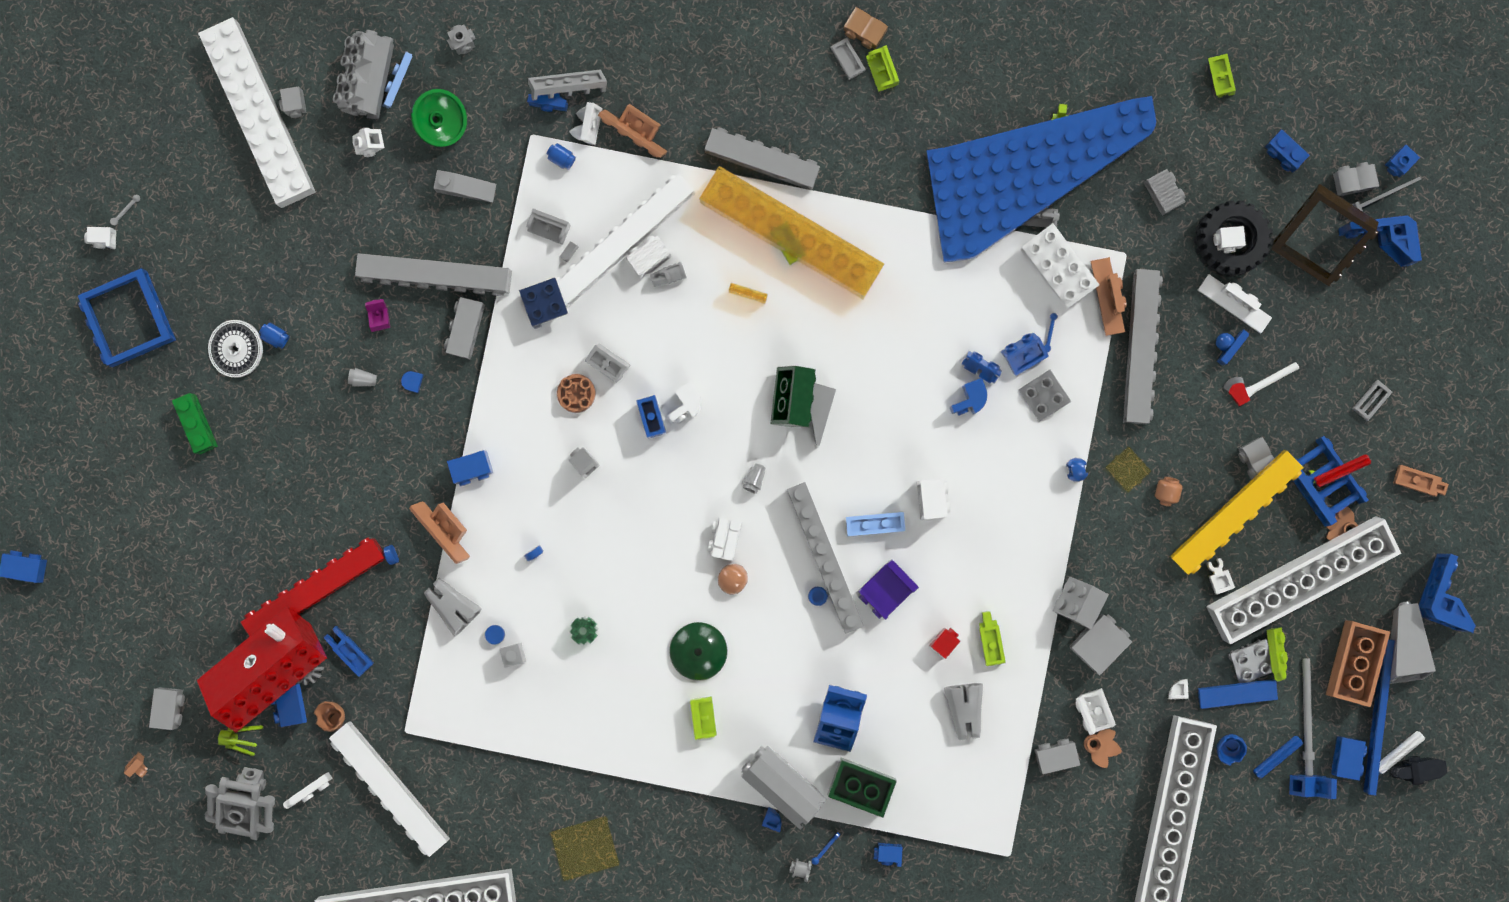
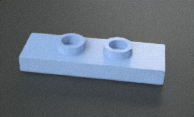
M405 52L400 65L396 63L392 72L395 75L393 82L389 81L385 88L387 96L382 105L383 107L389 109L392 106L412 59V54Z

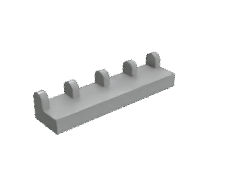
M601 70L532 77L528 78V85L532 91L531 98L534 101L537 100L538 95L548 94L550 99L554 98L555 93L566 92L567 96H572V91L584 90L585 94H589L590 89L600 88L601 92H606L607 80Z

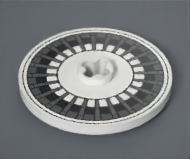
M230 320L220 324L213 331L209 340L208 353L213 366L220 373L229 377H243L253 372L259 365L263 353V344L259 333L252 325L240 320ZM233 346H236L238 351L233 350Z

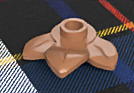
M1349 507L1335 514L1337 522L1327 526L1330 530L1326 535L1328 540H1332L1345 533L1348 526L1352 529L1358 526L1354 522V513Z
M1111 729L1100 730L1097 734L1088 735L1084 740V748L1091 753L1092 761L1103 768L1108 767V757L1116 756L1122 752L1119 745L1113 741L1116 732ZM1092 740L1097 742L1095 747L1090 746Z

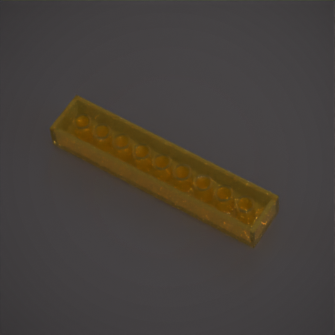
M720 166L699 198L700 203L780 251L786 252L789 256L796 258L802 264L863 300L884 266L883 262Z

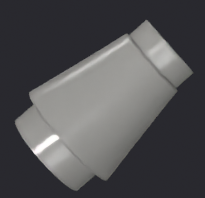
M355 368V370L350 369L348 384H351L352 387L375 386L377 375Z
M755 464L743 481V488L757 494L758 490H761L766 468L760 464Z

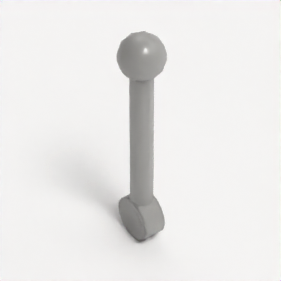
M134 195L133 200L116 218H111L110 223L114 226L117 225L118 220L132 205L140 201V196Z

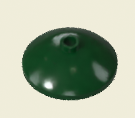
M694 622L685 625L677 631L670 644V659L674 668L682 676L691 680H706L715 676L723 668L727 659L728 650L724 636L717 628L707 623ZM697 648L702 651V654L699 656L694 653Z

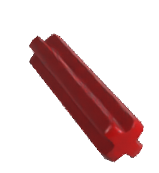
M1368 455L1360 456L1315 477L1314 481L1318 487H1321L1370 465L1371 460Z

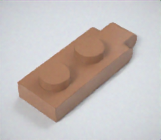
M1398 465L1393 484L1435 497L1438 494L1446 495L1449 485L1441 482V477L1403 465Z

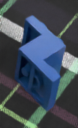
M829 685L813 742L851 752L859 731L867 694Z

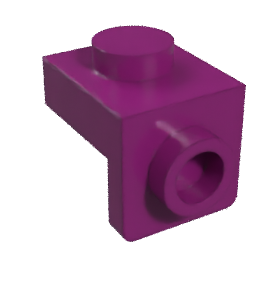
M384 300L366 302L365 308L368 312L371 332L390 328L389 312Z

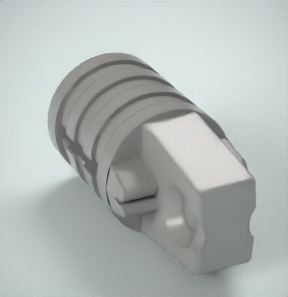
M681 262L650 274L654 287L671 284L672 282L687 278Z

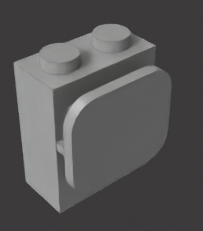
M1100 614L1092 630L1086 627L1069 646L1097 675H1101L1132 643L1129 639L1130 634L1123 628L1119 629L1115 625L1116 621L1109 614L1107 616Z

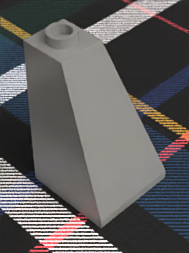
M1400 603L1393 612L1390 640H1395L1390 684L1423 680L1436 671L1418 603Z

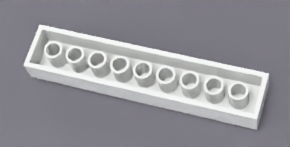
M232 17L199 32L202 43L276 205L283 208L316 193L240 24Z
M1375 516L1206 607L1222 639L1232 644L1398 556L1401 552L1386 520Z
M1173 715L1135 902H1181L1217 728L1214 724Z
M512 869L325 895L318 897L315 902H516Z

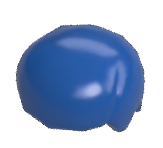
M1225 735L1217 743V755L1221 762L1231 766L1232 763L1242 761L1247 753V745L1243 738L1237 735Z

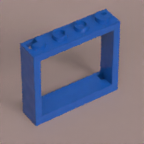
M142 268L78 295L80 300L78 305L81 311L85 312L87 317L85 320L86 324L93 331V341L100 348L102 353L100 358L107 366L115 367L176 340L149 274ZM138 279L161 336L116 356H112L89 300Z

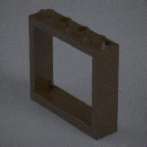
M1319 184L1275 238L1271 249L1327 286H1330L1333 281L1337 282L1340 279L1345 267L1348 269L1352 265L1354 256L1357 253L1360 255L1366 248L1365 243L1369 239L1373 240L1378 233L1377 227L1379 222ZM1319 201H1322L1366 230L1331 273L1285 244Z

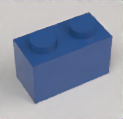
M653 395L636 400L647 438L650 439L667 434L656 396Z
M486 450L447 461L453 483L459 484L460 487L471 484L470 480L478 478V481L487 479L489 474L493 473Z
M10 550V553L2 554L0 577L43 583L47 560L41 559V555L29 554V557L22 556L23 552Z
M1337 736L1331 774L1337 777L1360 781V776L1364 772V766L1362 765L1363 757L1367 753L1366 742Z

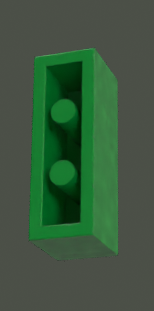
M188 393L172 400L195 454H203L217 448L218 445L196 394Z

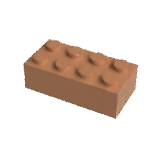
M1345 620L1326 695L1371 707L1390 632Z

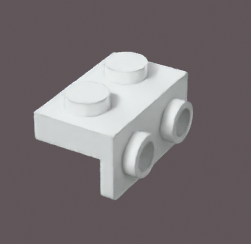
M1102 688L1082 694L1076 698V708L1082 714L1084 719L1083 726L1089 732V735L1116 725Z

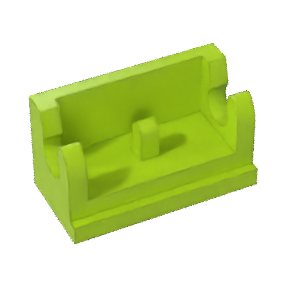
M887 45L870 51L866 59L878 92L897 86L899 79Z
M1228 54L1208 58L1216 96L1221 98L1227 94L1229 96L1235 95L1236 90Z
M712 696L691 699L695 740L716 736Z

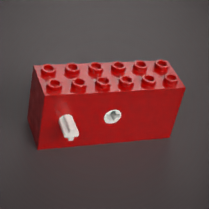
M286 606L197 679V683L210 715L237 733L327 659V656L312 625Z

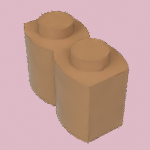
M856 7L844 25L845 35L853 40L855 38L862 41L861 44L867 49H876L888 30L886 24Z

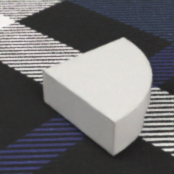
M1188 679L1176 682L1169 691L1168 699H1188Z

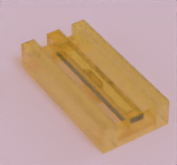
M734 283L730 284L729 293L766 304L768 294Z

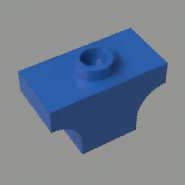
M555 93L554 98L550 99L548 94L538 95L537 100L534 101L531 98V94H528L527 102L529 106L541 107V110L546 112H552L553 109L567 111L568 103L560 97V93Z

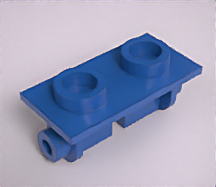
M969 351L966 356L967 358L962 362L964 368L973 374H976L978 369L982 370L979 377L988 383L992 382L995 384L998 379L995 375L1000 377L1002 372L999 369L1000 366L992 361L987 362L981 354L975 351L973 353Z

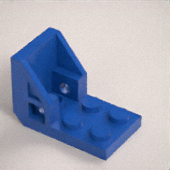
M1408 215L1375 219L1379 222L1377 227L1379 247L1401 267L1410 266L1422 260L1416 221ZM1349 222L1339 228V236L1346 235V239L1358 237V235L1366 232L1365 229L1354 222Z
M1437 554L1419 603L1421 616L1457 631L1473 633L1476 625L1462 601L1445 593L1451 586V575L1457 569L1458 556L1453 554Z

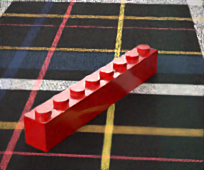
M369 537L358 543L360 546L356 549L350 548L343 552V557L339 560L336 558L326 563L327 567L323 570L319 568L310 573L311 577L305 581L301 579L293 584L294 588L290 591L286 589L277 594L278 598L276 600H268L261 605L262 608L257 612L253 610L244 616L246 619L241 621V624L249 637L286 606L299 615L385 560L383 550L377 540L369 539Z

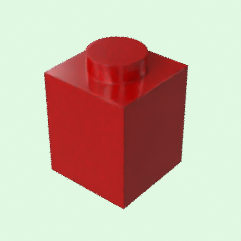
M943 628L929 646L946 659L960 643V640L957 638L959 634L951 628L949 630Z

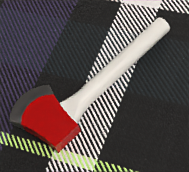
M1295 362L1246 388L1243 378L1234 377L1225 383L1223 389L1234 399L1239 407L1250 401V397L1254 393L1298 370L1299 366Z

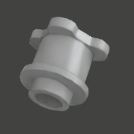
M796 858L795 862H791L789 873H792L793 878L795 876L804 878V882H808L812 861L805 863Z

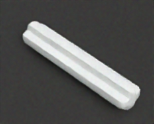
M1416 731L1380 761L1379 773L1384 774L1425 740L1422 733Z

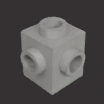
M456 25L450 29L451 31L447 32L450 38L447 42L451 50L455 49L458 55L466 54L476 47L473 42L476 38L472 30H467L465 25Z
M244 767L242 773L238 774L236 778L237 782L253 785L258 783L262 785L261 791L265 789L266 779H264L263 770ZM237 790V792H241V793H246V794H251V795H252V792H246V791Z

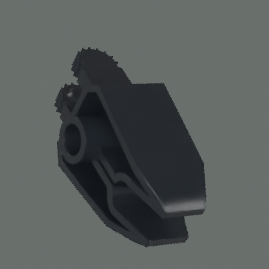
M1410 756L1408 760L1402 761V765L1394 766L1390 770V775L1393 778L1410 781L1412 785L1424 784V781L1439 779L1448 773L1446 761L1430 757L1420 758V756Z

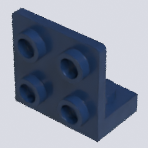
M556 278L519 290L530 323L534 329L542 327L541 324L568 314Z

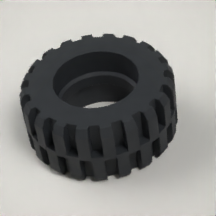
M1232 200L1217 205L1199 221V226L1195 230L1197 236L1194 238V244L1198 246L1195 249L1196 254L1200 253L1202 256L1199 260L1202 264L1206 262L1209 265L1207 269L1210 271L1216 270L1217 274L1221 276L1227 274L1228 277H1233L1253 270L1264 261V258L1270 253L1269 247L1273 243L1270 235L1273 234L1272 228L1268 229L1267 224L1270 222L1268 218L1264 219L1262 217L1264 213L1260 209L1256 211L1254 209L1255 205L1251 203L1245 205V201L1239 200L1234 203ZM1231 221L1244 226L1249 235V247L1244 254L1233 256L1224 253V250L1217 251V245H1214V234H1216V231L1223 223Z

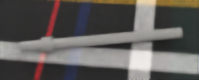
M1302 658L1305 750L1303 751V760H1305V775L1313 776L1315 752H1313L1310 658Z

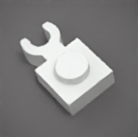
M1220 558L1216 559L1218 565L1215 568L1211 562H1207L1208 569L1213 572V575L1208 577L1215 594L1235 588L1229 570H1222L1223 561Z

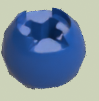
M1073 458L1066 463V467L1069 468L1067 476L1070 480L1075 482L1085 480L1088 476V473L1085 471L1086 461L1081 458Z

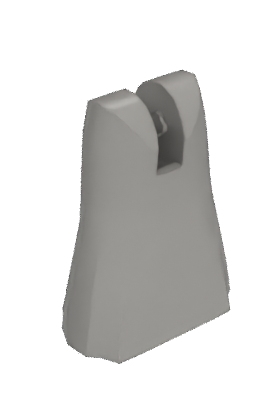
M438 578L433 585L443 595L439 597L431 588H428L424 595L438 612L452 635L456 636L482 609L445 581Z
M971 683L945 687L944 691L958 739H967L966 724L968 723L970 724L972 738H980L983 684Z

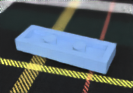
M904 512L846 517L847 536L905 531Z

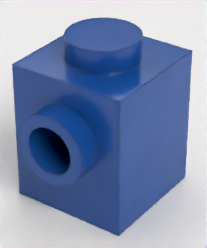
M1404 145L1390 158L1385 166L1388 167L1387 171L1391 175L1401 177L1420 157L1407 145Z

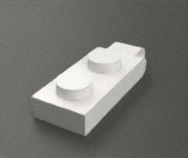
M329 772L283 803L284 808L288 809L301 800L306 802L314 796L312 792L317 789L322 791L330 785L328 781L333 779Z

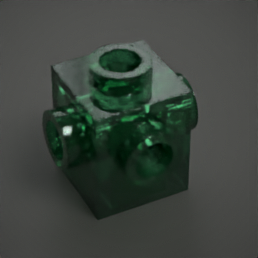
M584 616L581 619L577 617L570 625L572 627L570 631L572 634L571 638L579 645L580 643L585 645L587 642L591 644L598 636L596 634L599 630L596 627L597 623L590 617L586 618ZM580 628H586L587 632L585 635L580 633Z

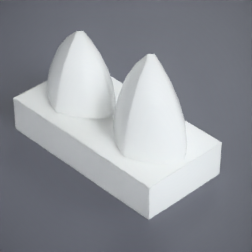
M587 102V105L576 113L579 119L583 121V125L569 131L571 135L587 144L596 145L601 119L598 114L602 111V108L595 103Z

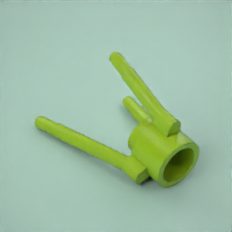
M247 726L238 732L263 729V726ZM230 728L228 730H221L218 736L219 745L250 756L255 755L254 752L235 745L256 747L257 744L238 740V734Z

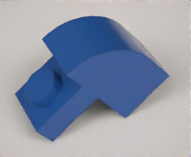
M982 378L962 386L967 400L950 406L952 414L957 413L958 416L969 412L968 408L971 409L972 414H975L985 406L987 390Z
M1290 775L1289 795L1336 799L1337 779L1319 775Z

